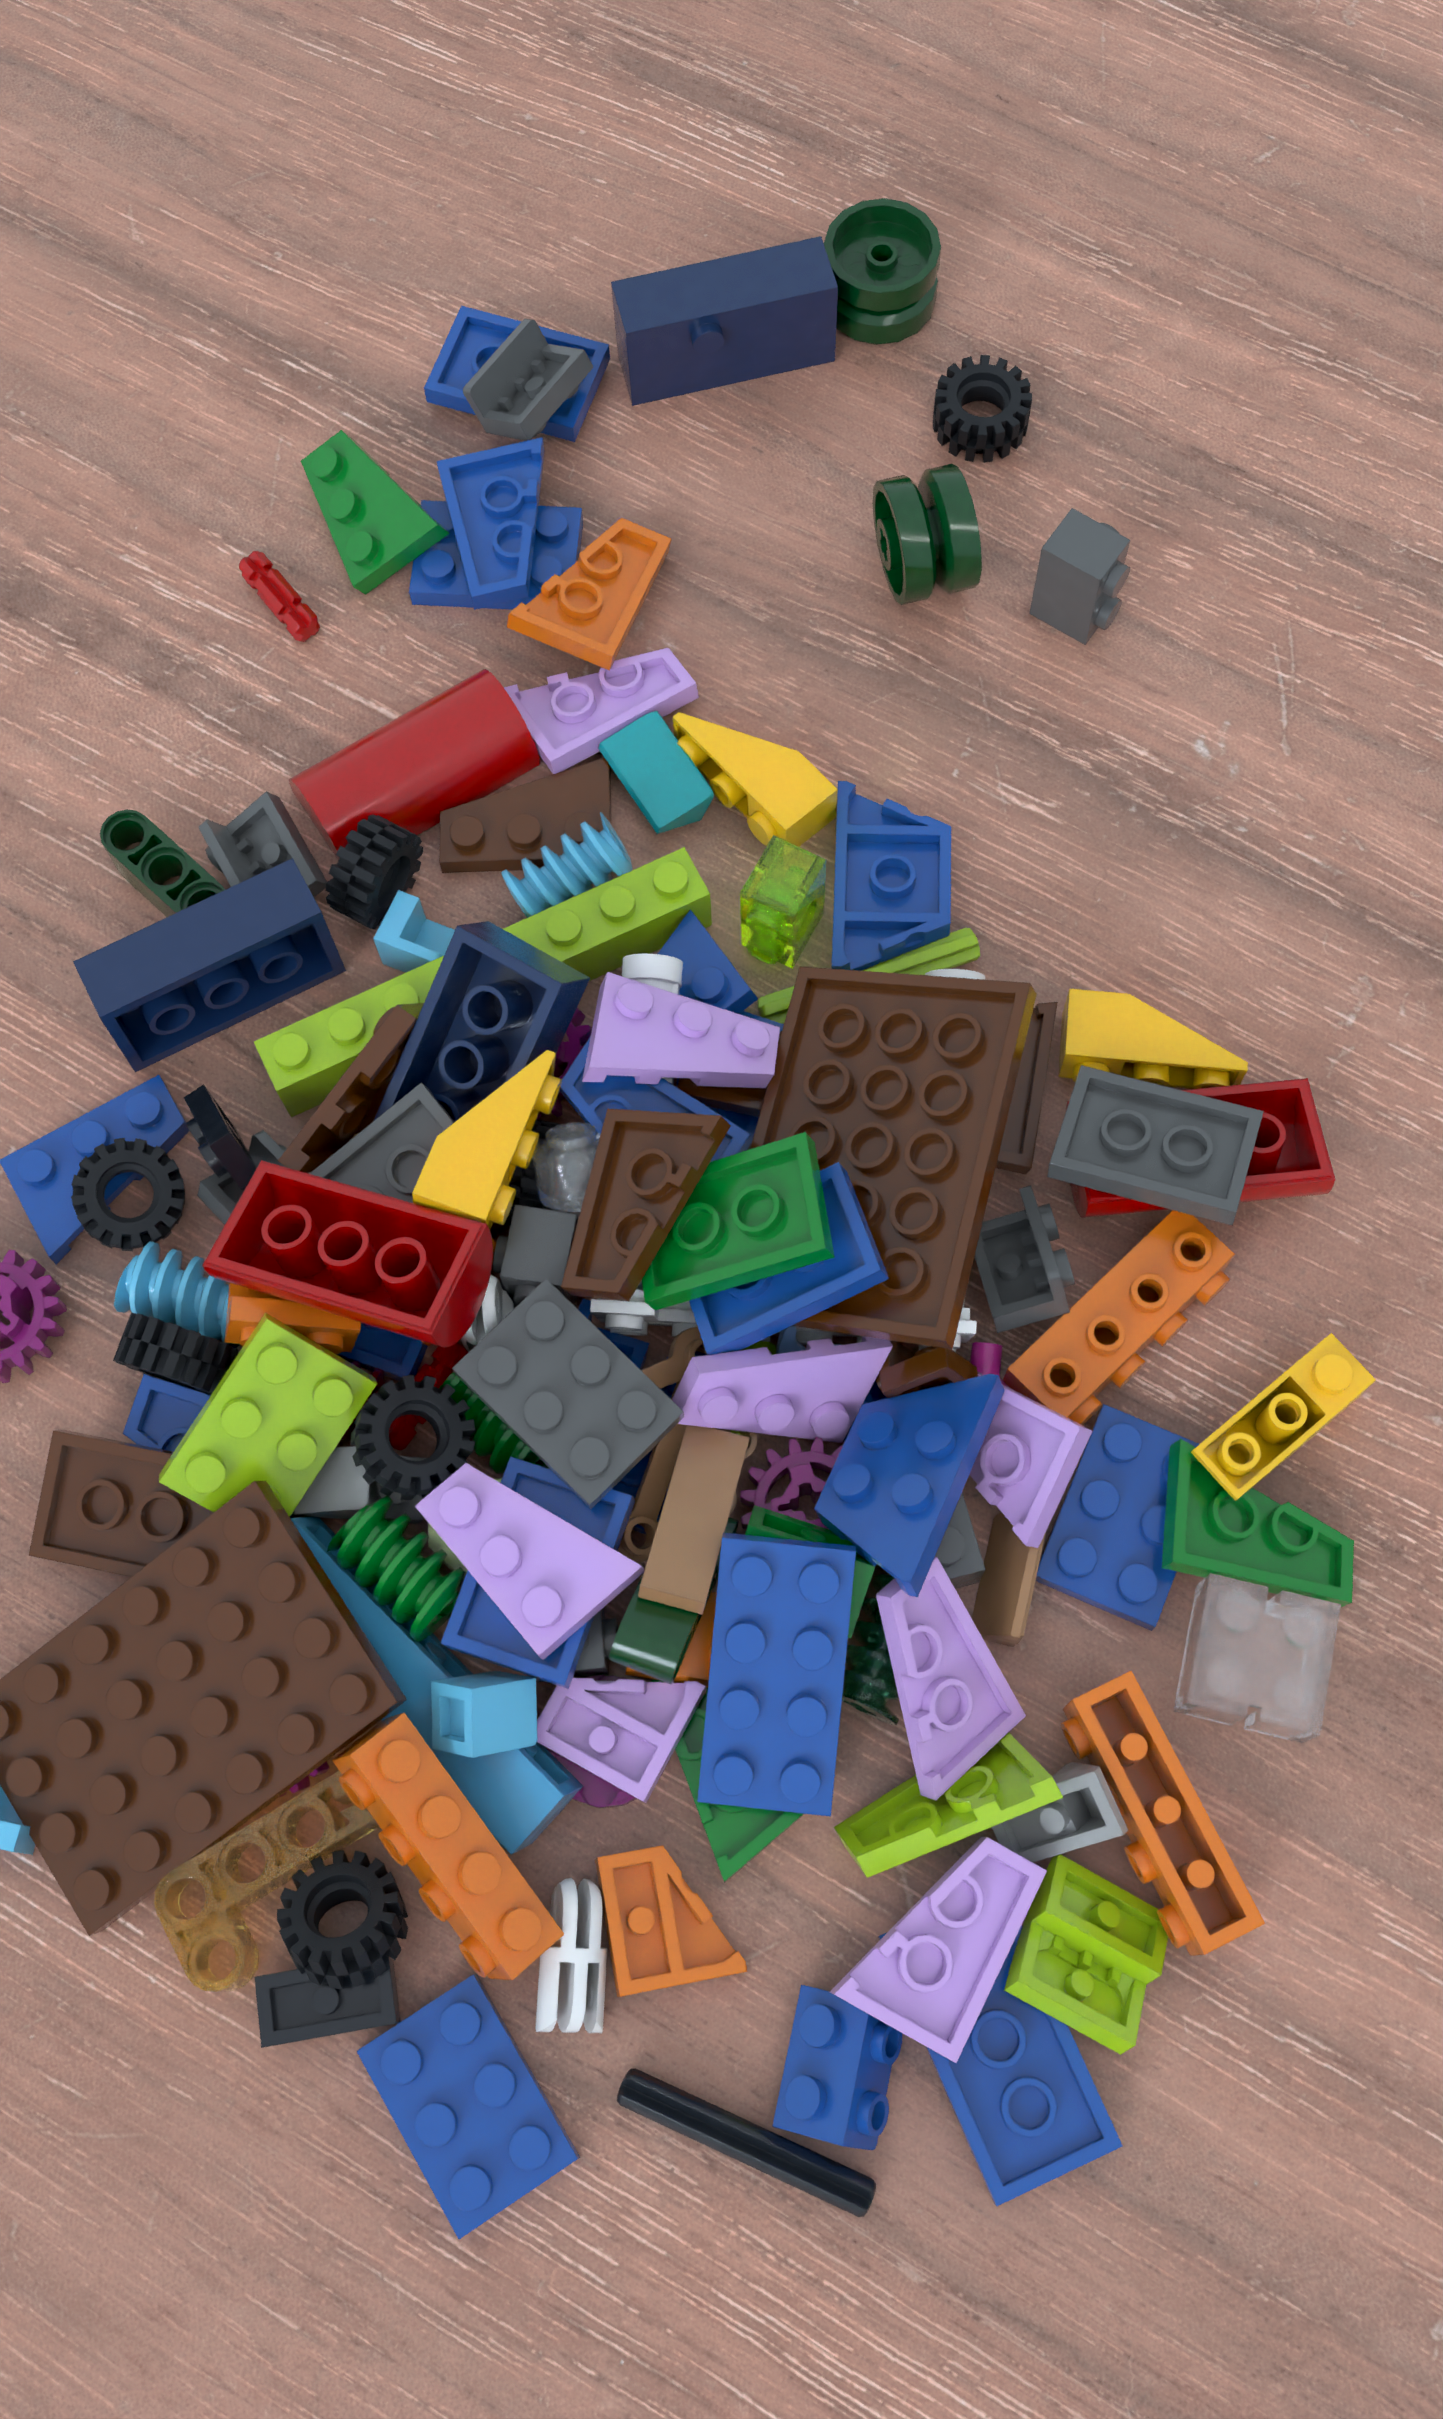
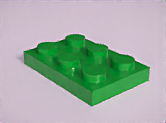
M806 1132L710 1162L642 1278L645 1303L656 1311L834 1258L816 1147L812 1138Z

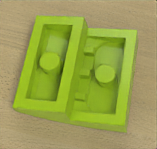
M1059 1854L1051 1859L1044 1879L1030 1906L1015 1948L1004 1991L1121 2055L1136 2045L1146 1985L1162 1975L1168 1936L1159 1920L1158 1908Z

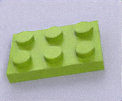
M265 1313L159 1474V1482L206 1509L215 1512L252 1482L266 1481L290 1517L376 1387V1379Z

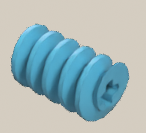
M600 812L603 826L602 831H596L585 821L580 824L583 837L582 843L578 844L566 833L560 836L564 854L558 856L546 845L541 847L544 866L538 868L526 857L521 860L524 873L523 879L519 880L506 869L501 872L511 895L527 918L572 898V896H577L592 889V884L597 887L612 880L611 872H614L619 877L633 870L626 848L602 812Z
M149 1241L144 1246L140 1255L133 1257L119 1279L114 1299L116 1311L125 1313L131 1310L135 1314L138 1313L147 1317L157 1318L166 1323L170 1322L179 1325L187 1330L199 1331L204 1336L217 1340L222 1339L224 1343L229 1285L226 1284V1281L216 1279L210 1275L208 1278L204 1277V1268L202 1266L204 1258L195 1256L189 1262L186 1269L182 1270V1251L177 1249H171L163 1262H159L160 1246L158 1243ZM226 1343L228 1345L233 1346V1348H237L240 1345L235 1343Z

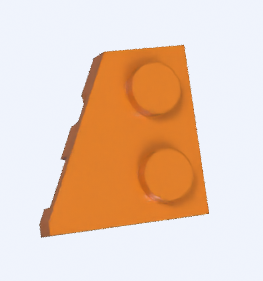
M663 1845L597 1857L595 1859L617 1997L747 1972L746 1961L739 1951H735L713 1921V1915L699 1895L690 1889L682 1877V1871Z

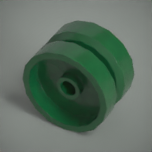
M882 198L861 201L844 209L829 225L824 240V246L838 286L836 329L856 341L876 345L900 342L918 333L930 320L936 302L937 273L941 255L938 229L926 213L907 202Z
M954 464L926 469L920 478L918 488L905 475L876 481L873 487L872 504L877 546L883 571L895 601L900 605L926 600L932 594L935 581L948 594L976 588L980 583L982 571L981 542L973 500L967 482L959 467Z

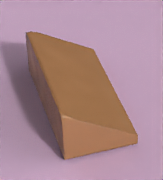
M1001 1512L993 1519L984 1560L985 1572L980 1579L972 1620L983 1640L1014 1647L1024 1636L1045 1535L1038 1548L1025 1546L1012 1531L1014 1526Z

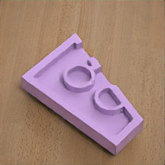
M669 648L615 660L610 671L601 667L598 673L573 679L568 678L567 672L547 677L548 685L520 692L517 684L504 687L525 721L538 754L553 774L562 772L600 751L598 749L600 742L643 715L657 711L661 717H664L699 698L696 682Z
M607 972L599 989L582 1082H604L607 1075L634 1076L636 1084H658L661 1078L665 1077L690 1078L697 1086L766 1088L775 1072L780 1027Z
M862 1336V1341L859 1343L834 1346L831 1339L826 1338L807 1341L806 1350L772 1355L767 1347L692 1357L672 1398V1401L684 1412V1418L678 1424L815 1440L817 1437L822 1438L823 1441L842 1443L893 1345L890 1340Z
M1003 1385L1004 1394L969 1475L978 1484L975 1488L987 1502L997 1506L1014 1526L1012 1531L1025 1546L1038 1548L1093 1431Z
M467 1463L415 1505L432 1528L543 1660L644 1573V1568L638 1563Z
M935 1557L918 1597L907 1595L900 1589L895 1578L876 1594L920 1794L933 1800H937L1026 1716L938 1557Z
M980 1837L841 1979L830 1993L943 2057L957 2063L1047 1870L988 1837Z

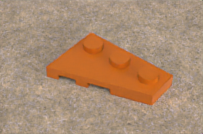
M620 518L579 553L578 561L562 575L554 574L542 585L541 592L528 604L525 605L521 602L508 615L507 628L610 671L668 555L671 538Z

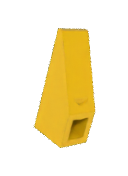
M681 712L673 716L674 736L678 740L677 744L691 758L698 770L710 781V787L717 799L727 808L735 806L747 818L751 832L762 844L769 846L772 843L786 858L836 818L838 789L799 751Z
M1069 988L1062 1012L1058 1077L1073 1078V1081L1076 1082L1080 1067L1083 1065L1166 1087L1201 1089L1240 1085L1248 1071V1062L1131 994Z
M546 1050L436 1137L412 1192L414 1204L485 1223L488 1225L489 1230L493 1222L501 1225L505 1223L516 1195V1189L509 1187L516 1166L523 1169L528 1168L539 1139V1133L532 1131L539 1112L548 1115L551 1113L560 1091L562 1079L554 1077L556 1053Z
M1330 1333L1193 1449L1191 1453L1225 1491L1237 1501L1357 1400L1376 1379Z

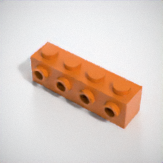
M1172 1210L1069 1309V1313L1059 1318L1007 1368L1003 1381L1016 1392L1083 1426L1102 1406V1403L1096 1396L1111 1381L1118 1388L1125 1385L1145 1364V1361L1139 1354L1151 1342L1156 1340L1162 1347L1166 1345L1188 1322V1319L1181 1314L1196 1299L1205 1306L1226 1286L1230 1278L1224 1271L1235 1253L1194 1215Z
M1129 1671L1072 1699L1063 1708L1068 1719L1061 1723L1063 1734L1071 1750L1079 1760L1087 1756L1091 1765L1100 1766L1128 1828L1126 1833L1132 1843L1124 1847L1126 1856L1135 1874L1143 1884L1152 1881L1164 1904V1907L1157 1910L1159 1920L1175 1948L1178 1949L1185 1945L1190 1956L1206 1955L1264 1925L1265 1922L1133 1672Z
M405 1712L385 1718L332 1760L342 1774L339 1777V1782L347 1796L359 1809L364 1811L367 1808L382 1829L379 1833L382 1844L397 1863L401 1866L407 1864L422 1885L419 1888L421 1898L440 1921L445 1922L447 1920L463 1941L459 1944L462 1955L477 1974L483 1978L488 1976L489 1979L514 1980L564 1935L563 1931Z

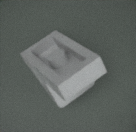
M356 1446L337 1447L293 1511V1516L350 1519L360 1509L386 1495L379 1492L382 1485L374 1480L369 1485L362 1476L366 1470L363 1465L355 1466L352 1456L356 1452ZM400 1456L410 1461H421L427 1459L421 1457ZM393 1492L390 1495L393 1503L385 1516L388 1522L405 1513L411 1518L409 1523L419 1524L423 1521V1515L415 1507L423 1499L422 1495H416L412 1500H400L401 1493Z
M1075 1762L1064 1765L1052 1776L1063 1798L992 1827L999 1844L1031 1862L1119 1837L1128 1831L1100 1766Z

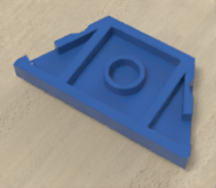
M838 781L832 969L862 971L950 935L951 826L929 816L915 815L906 806L886 799L883 805L856 794L855 784L848 781Z
M986 1374L862 1404L814 1507L823 1525L840 1539L849 1540L856 1546L857 1553L875 1567L878 1564L896 1579L900 1589L909 1596H919L1005 1390L999 1375Z

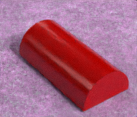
M482 669L289 779V784L292 792L339 860L340 857L336 853L340 846L345 848L348 844L346 836L351 830L357 832L358 822L362 819L368 820L369 815H379L419 835L440 823L441 811L483 798L539 766L541 762L531 733L516 705L496 677L488 670Z
M1308 1078L1182 1090L1264 1111L1239 1203L1328 1194L1332 1190L1336 1179ZM1070 1183L1075 1207L1081 1218L1168 1210L1167 1208Z
M261 1160L202 1266L210 1276L219 1280L440 1347H450L466 1334L482 1305L491 1274L493 1244L490 1230L485 1223Z

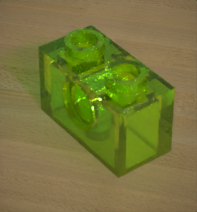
M774 835L772 836L740 891L741 945L745 946L748 952L756 959L767 964L779 962L793 969L824 914L826 859Z

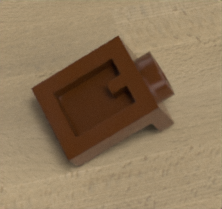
M890 1340L893 1347L879 1371L876 1382L881 1392L887 1398L978 1377V1372L975 1365L952 1349L931 1346L913 1353L899 1342Z

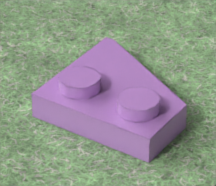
M572 1678L569 1689L556 1686L537 1720V1743L640 1801L647 1803L707 1688L697 1681L668 1684L665 1682H645V1680L630 1679L595 1681L593 1678Z

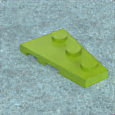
M1008 1732L937 1800L921 1796L917 1777L914 1775L836 1825L834 1829L846 1850L868 1878L1063 1798L1048 1771Z

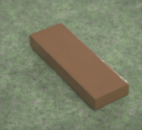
M686 1426L640 1584L639 1598L703 1615L721 1548L723 1532L725 1533L749 1437L716 1428Z

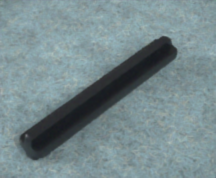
M636 2068L630 2069L625 2074L617 2094V2102L620 2106L857 2217H864L868 2212L876 2192V2183L872 2178Z

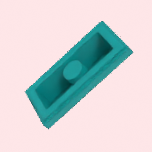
M653 711L643 715L600 742L598 749L656 834L702 820L714 798V793L691 758L677 744V738L657 711Z

